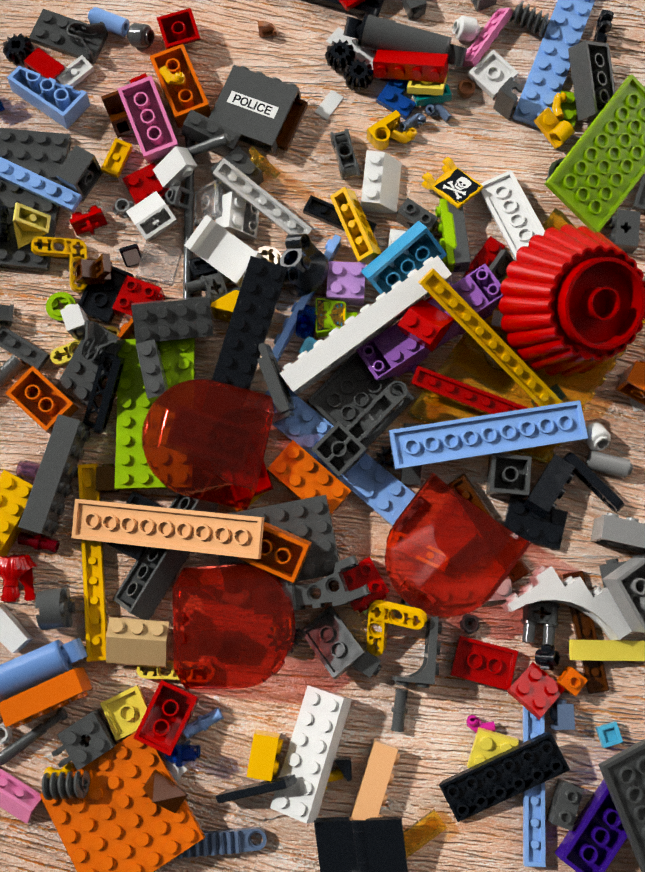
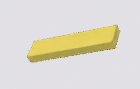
M569 640L570 660L645 661V641Z

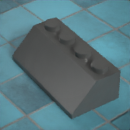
M585 40L568 48L578 121L590 122L594 121L615 94L609 43Z

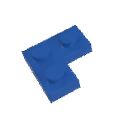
M390 79L377 97L376 103L391 112L397 110L401 118L407 120L416 107L414 101L403 95L409 80Z

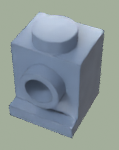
M557 699L553 703V708H550V717L552 721L554 720V724H550V728L554 730H575L574 704L567 702V699Z

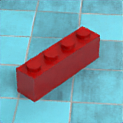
M378 49L373 59L374 78L444 83L448 72V54Z

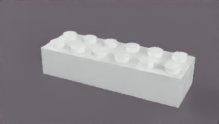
M307 685L280 777L295 774L297 782L286 789L275 791L270 809L306 824L313 823L316 820L349 712L351 698L316 686Z

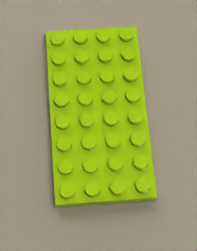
M633 74L626 78L544 183L594 232L601 231L645 173V87Z
M195 338L156 342L160 348L171 400L153 405L147 399L136 349V339H123L125 343L119 352V357L125 358V363L117 391L115 489L194 488V456L167 448L166 443L178 406L195 410Z

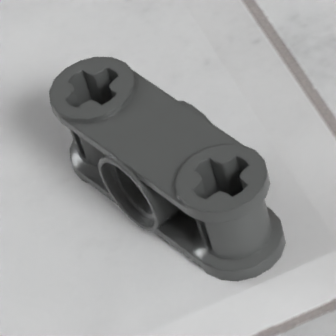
M348 128L337 133L330 132V140L338 162L341 179L345 180L346 177L354 175L360 176L359 165L355 158Z

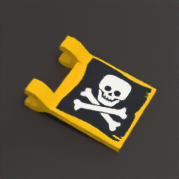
M446 157L442 161L445 165L441 168L444 174L435 180L427 172L422 176V179L425 181L421 185L425 189H432L459 209L479 193L483 186L457 168L451 158Z

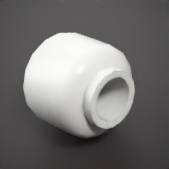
M460 16L455 20L452 32L457 40L471 42L479 35L480 26L476 18Z
M598 422L587 425L588 439L583 441L589 449L600 451L607 448L611 440L608 430Z

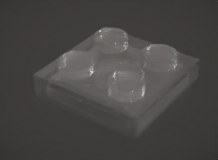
M216 179L195 191L194 226L198 227L206 215L213 220L222 216V181Z
M145 242L136 277L173 286L182 250Z

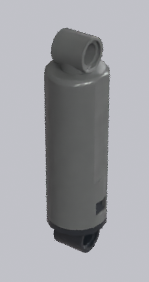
M367 13L363 20L347 16L343 33L345 36L358 39V47L375 50V52L380 49L448 54V63L460 67L463 66L468 49L451 44L452 37L396 23L394 20L382 19Z

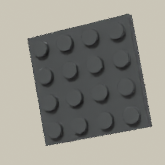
M356 352L307 402L333 426L340 421L347 427L389 384L396 380L390 377L376 381L358 352ZM394 387V388L392 389V390H398V391H400V392L403 394L402 389L399 388V387ZM407 392L401 408L384 421L363 444L368 448L415 400V397Z

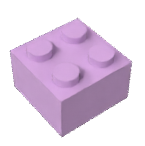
M328 261L326 299L342 301L346 305L363 306L365 276L361 271L365 268L366 263Z

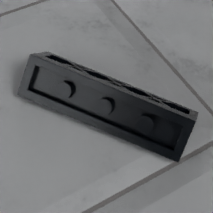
M102 352L83 420L85 425L94 428L93 432L99 434L106 431L125 363V358L107 352ZM106 358L113 359L110 371L104 365ZM106 375L108 380L105 389H103L99 381L101 377ZM101 393L103 398L100 407H98L94 399L96 395ZM96 411L98 414L96 423L90 422V414Z

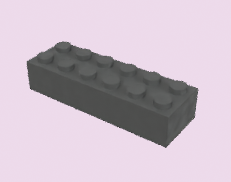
M58 414L18 527L50 537L57 532L59 516L65 510L64 502L66 496L68 497L71 493L72 486L70 484L78 472V461L82 459L84 444L90 438V428L82 421Z

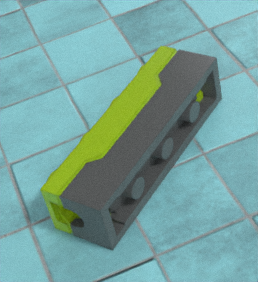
M440 199L439 206L435 208V214L439 218L437 223L438 234L441 233L442 237L439 240V244L447 253L442 262L451 273L466 272L469 270L471 261L463 205L458 209L447 200Z

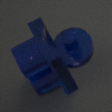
M305 305L303 311H298L295 329L297 337L301 339L314 337L317 320L315 307Z
M184 740L176 744L171 756L165 754V757L169 762L176 763V767H182L188 762L200 758V745H190V740Z

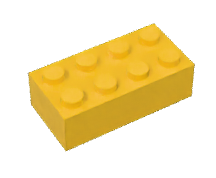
M6 470L0 476V556L2 557L7 556L23 529L18 526L33 484Z

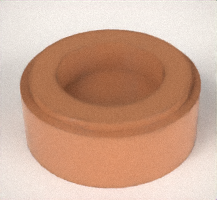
M470 79L461 80L457 88L458 95L462 98L472 97L476 89L475 83Z

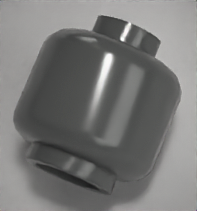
M133 23L127 31V38L133 47L148 48L154 42L155 35L148 24Z

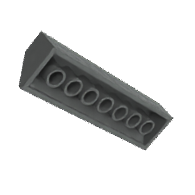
M195 466L194 488H181L169 508L216 512L220 502L226 496L230 485L216 475ZM146 547L140 560L135 562L113 600L130 614L142 620H149L155 613L160 601L164 598L169 586L175 580L180 568L186 562L190 552Z

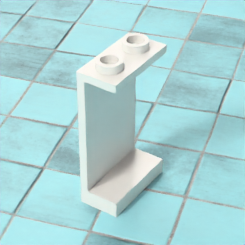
M208 215L203 218L184 245L240 287L250 256L263 258L258 251L246 245Z

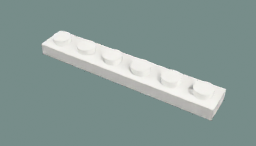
M225 158L222 159L212 174L288 235H308L312 230L310 226Z

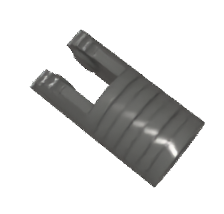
M14 355L0 367V387H3L10 379L13 380L25 367Z

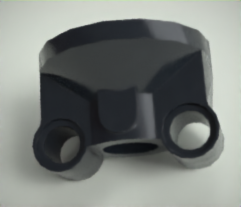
M289 234L285 240L287 249L280 258V265L288 268L283 287L291 295L305 296L315 291L324 282L329 270L328 259L315 247L307 234Z

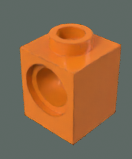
M565 666L555 679L568 694L577 696L588 681L570 666Z

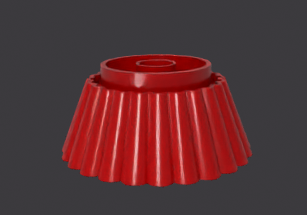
M571 224L562 226L560 230L550 227L546 229L543 236L537 234L532 236L529 246H522L518 249L516 253L517 261H512L507 266L506 273L508 278L504 279L501 283L500 290L503 297L498 305L500 312L504 315L501 319V327L505 332H508L507 342L510 347L517 348V355L523 361H529L533 370L540 371L544 369L545 373L549 376L561 373L564 377H570L576 373H586L623 352L627 345L634 342L636 333L640 332L643 328L642 320L645 319L644 274L637 267V263L633 258L600 232H594L586 226H580L577 229Z

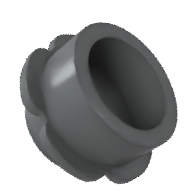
M466 614L462 617L460 627L464 629L465 633L472 634L479 629L480 625L477 616Z

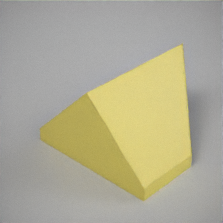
M17 202L15 203L13 225L18 249L31 243L33 238L49 233L51 216Z

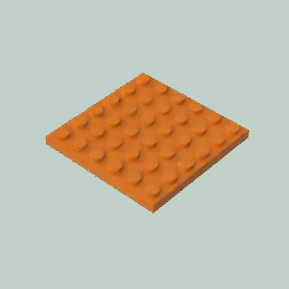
M136 732L78 770L82 776L84 771H88L90 776V786L85 798L46 800L43 793L40 794L77 872H155L206 838L186 800H184L178 811L173 813L153 803L144 791L143 786L154 770L159 771L175 785L177 783L160 751L133 739Z

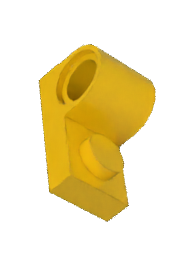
M549 107L533 120L554 149L563 145L574 134L573 126L565 120L560 122Z
M397 110L367 129L366 138L377 150H385L389 146L390 131L397 129L400 124L401 115Z

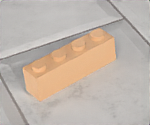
M375 739L373 740L349 818L350 821L382 817L379 812L381 806L385 807L388 794H385L387 785H392L394 774L391 772L393 766L398 765L400 753H397V747Z

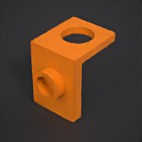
M133 317L121 327L118 334L120 338L128 339L134 332Z

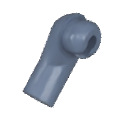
M429 104L426 106L425 111L429 116H440L445 122H448L452 117L441 104Z
M416 113L408 120L400 122L399 127L402 131L418 125H424L426 123V116L422 113Z

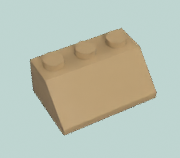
M109 617L106 633V663L167 668L172 634L170 622Z

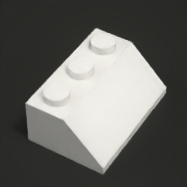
M366 151L361 207L363 211L397 214L402 162L385 152Z

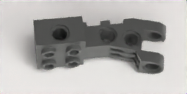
M394 381L389 384L350 425L346 427L338 421L311 450L338 477L342 478L369 451L363 442L403 405L408 392L405 383ZM394 387H399V388L402 389L403 394H402L400 391H398V390H392V389H393Z
M356 555L336 562L334 573L315 583L295 585V582L278 583V587L267 584L259 585V589L252 590L255 615L305 610V605H312V608L325 607L324 603L331 602L332 606L346 605L371 594L367 584L352 591H349L342 573L359 566ZM335 580L340 584L336 592L331 587L332 582ZM316 588L321 590L319 599H316L313 595Z

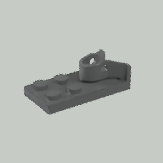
M42 9L29 39L32 43L75 58L83 55L89 63L95 64L108 37V32L103 22L87 24Z
M86 320L84 322L86 324L85 334L56 387L85 406H88L102 352L118 356L125 340L98 323ZM106 358L104 365L109 371L113 359ZM106 375L100 378V385L103 383Z

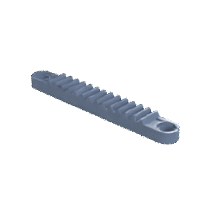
M261 827L204 831L203 833L206 838L176 858L258 851L266 845L267 833ZM254 833L262 835L263 841L258 845L251 841V836Z

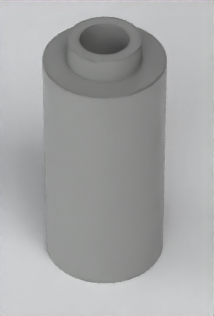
M590 450L586 465L591 470L623 478L630 475L633 469L630 459Z

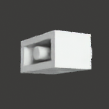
M175 146L153 171L162 187L169 188V186H180L181 182L190 176L198 165L188 148Z
M69 304L60 312L66 330L75 340H78L84 336L86 330L84 322L86 320L89 321V318L79 304Z

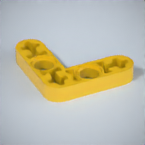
M42 236L33 238L31 251L35 255L69 258L70 288L76 293L85 291L87 284H82L81 287H77V284H75V268L73 267V263L78 262L80 259H87L85 242L69 238ZM37 243H41L42 249H38ZM48 243H51L50 250L47 247ZM56 243L62 244L64 250L56 251L53 246ZM76 245H78V246H79V249H81V250H80V253H79V257H76V255H77V251H76V249H75V246H76Z
M375 600L368 609L366 645L368 652L374 656H379L384 652L387 646L388 623L419 630L427 622V614L419 608L384 600ZM394 610H397L402 614L401 619H398L393 615ZM417 616L420 622H417L414 617ZM373 624L380 625L382 632L374 630ZM376 640H377V646L379 647V649L376 648V645L374 644Z

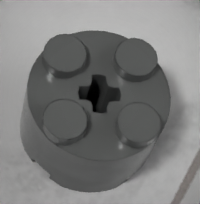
M69 587L47 589L37 593L35 608H39L40 615H36V619L41 630L72 627V612H75V602L70 600Z

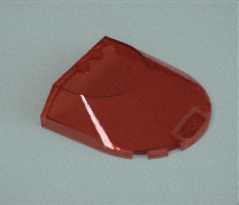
M206 379L189 380L172 386L153 402L143 423L142 449L144 450L150 470L164 486L180 495L247 510L257 490L274 416L272 397Z
M432 473L393 524L386 541L385 566L392 586L409 605L422 609L429 615L455 617L470 613L490 600L532 543L504 527L450 488L435 473Z
M248 564L187 567L182 570L173 586L174 671L185 689L249 688L266 682L268 678L275 675L285 664L284 659L288 650L292 649L294 642L295 615L290 597H286L282 589L283 585L275 576L268 574L261 568Z

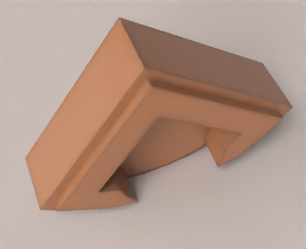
M258 21L259 37L277 35L276 27L272 23Z

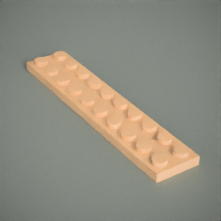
M75 499L71 538L261 559L264 517Z

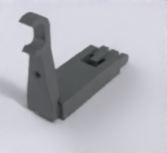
M264 343L258 346L262 357L257 359L277 413L246 425V427L255 429L253 436H257V430L294 416L293 410L295 409L286 383L280 375L281 371L271 346Z

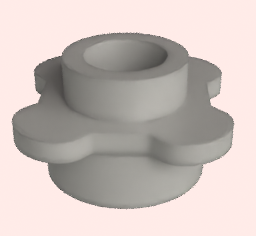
M118 198L113 212L116 215L120 214L127 218L129 215L126 211L132 208L134 203L124 198Z

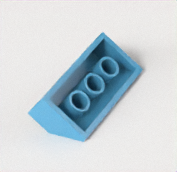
M418 221L361 272L379 294L383 292L387 294L392 290L391 287L396 282L406 280L408 278L407 275L412 270L422 268L424 266L423 263L428 258L439 256L442 260L447 253L429 229Z

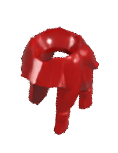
M14 554L11 556H0V577L3 579L1 601H17L20 597L19 580L25 586L24 600H35L33 568L37 567V565L29 555Z

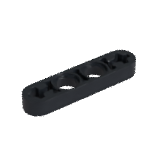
M568 452L562 458L575 466L572 472L612 511L618 513L624 507L623 501L574 453Z

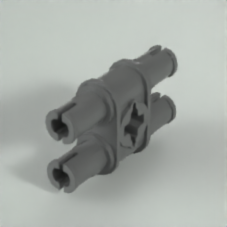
M219 271L208 276L202 275L198 280L184 283L187 295L203 290L206 294L205 296H209L210 306L212 302L234 290L240 291L241 287L228 290L225 284L233 281Z
M537 601L523 606V617L521 619L523 624L522 642L534 643L535 626L542 625V645H555V629L559 626L557 623L559 603L551 601L541 603ZM541 609V613H544L546 615L540 618V615L534 612H537Z

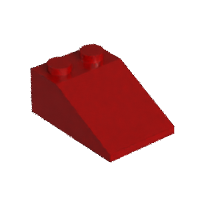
M161 680L133 739L171 756L192 717L200 697Z

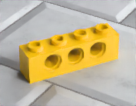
M343 187L331 195L330 198L358 262L368 265L381 254V250L355 191Z

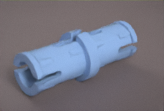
M217 707L203 716H198V719L187 724L183 733L189 739L202 730H208L209 726L224 719L221 710Z

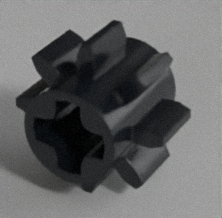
M382 446V453H376V456L380 457L377 464L382 463L384 469L387 466L394 469L391 446L389 449H385ZM390 454L391 459L387 462L383 456Z
M541 645V650L538 649L536 651L535 662L537 665H540V669L553 671L554 666L559 665L560 654L558 651H554V646Z

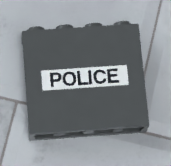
M233 65L209 119L241 134L239 141L276 153L278 149L276 139L295 98L301 99L299 87L293 83L287 84L276 77H267L262 72L250 71L245 66Z

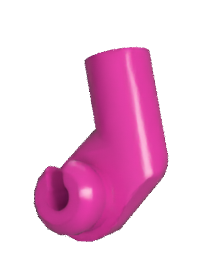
M469 715L466 720L467 726L475 733H477L478 727L496 732L494 721L483 723L475 715Z

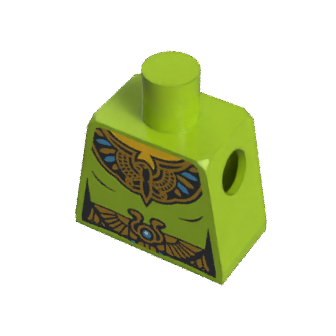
M316 298V338L329 336V332L336 327L340 329L344 326L345 320L349 317H356L357 312H346L345 302Z

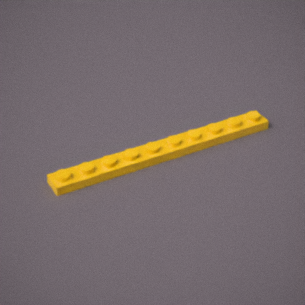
M431 268L418 283L539 407L563 403L434 268Z
M99 464L78 465L79 499L101 501L100 492L96 491V467H99ZM81 539L87 662L106 660L107 633L103 542Z

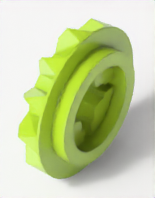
M57 292L51 295L46 303L48 315L59 322L63 320L60 309H57L59 308V301L66 306L76 304L74 298L66 292Z

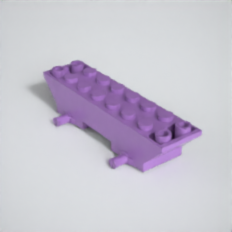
M483 264L455 284L449 283L483 320L492 315V311L503 297L500 290V282L486 264ZM434 298L428 301L429 304L449 315ZM399 321L356 350L376 381L393 376L398 378L405 372L410 371L414 375L416 367L420 362L428 358V354L432 352L401 333L397 325ZM454 321L435 349L456 335L460 334L461 336L466 331Z

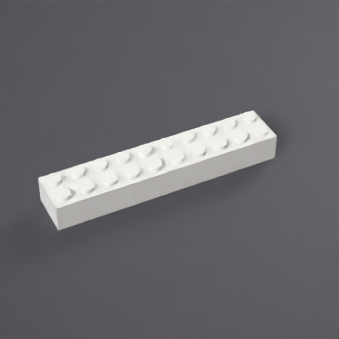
M439 256L428 258L423 263L424 266L419 270H412L407 275L408 278L406 280L396 282L391 287V291L387 294L385 292L381 293L376 297V302L371 306L367 304L361 308L359 315L349 317L345 320L344 326L340 329L338 327L329 332V337L324 341L323 339L318 340L313 345L314 348L309 352L307 350L302 352L297 357L298 360L296 362L286 364L282 368L283 371L280 375L290 389L299 395L356 353L359 347L399 321L410 307L422 299L426 301L430 298L431 295L418 282L431 268H434L449 284L452 273Z

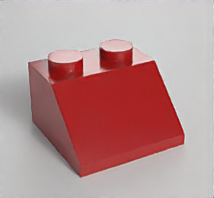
M191 8L156 17L166 50L180 44L185 45L201 40Z
M422 299L407 310L397 325L401 333L433 352L455 320Z

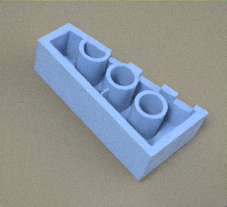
M18 66L7 77L12 92L66 129L90 106L86 91L75 90L73 86L68 84L62 85L57 83L55 79L50 77L49 79L44 78L41 74Z

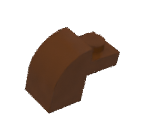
M118 90L101 96L117 138L133 133V128Z
M102 253L96 260L80 259L75 265L76 283L96 285L110 281L113 267L110 261V254Z

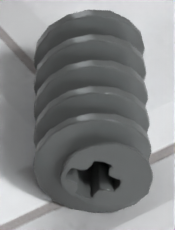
M522 0L515 8L510 22L514 19V24L517 25L521 21V28L527 25V31L533 28V34L540 30L539 37H542L550 22L548 20L549 13L542 17L543 10L536 14V7L530 11V4L524 8V1Z
M69 771L67 776L65 772H61L59 776L56 772H53L50 777V774L47 772L42 777V793L46 800H59L61 798L67 800L68 798L76 799L77 797L83 799L86 797L90 786L88 771H84L83 776L80 771H77L75 776L72 771Z

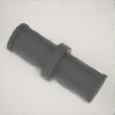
M397 688L395 689L394 706L391 709L393 712L391 730L404 732L405 714L408 712L406 708L408 690Z

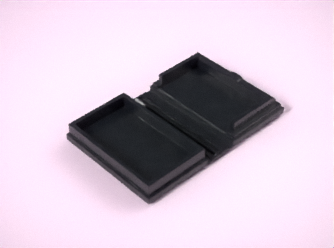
M327 817L314 820L320 872H408L401 817H370L366 820L350 821L349 817Z

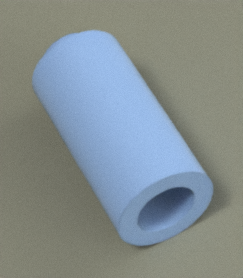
M94 7L88 13L90 24L103 22L107 31L122 37L126 36L129 29V20L127 18L98 7Z

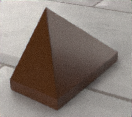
M157 770L153 771L143 786L144 791L153 803L173 813L178 811L188 796L186 792Z

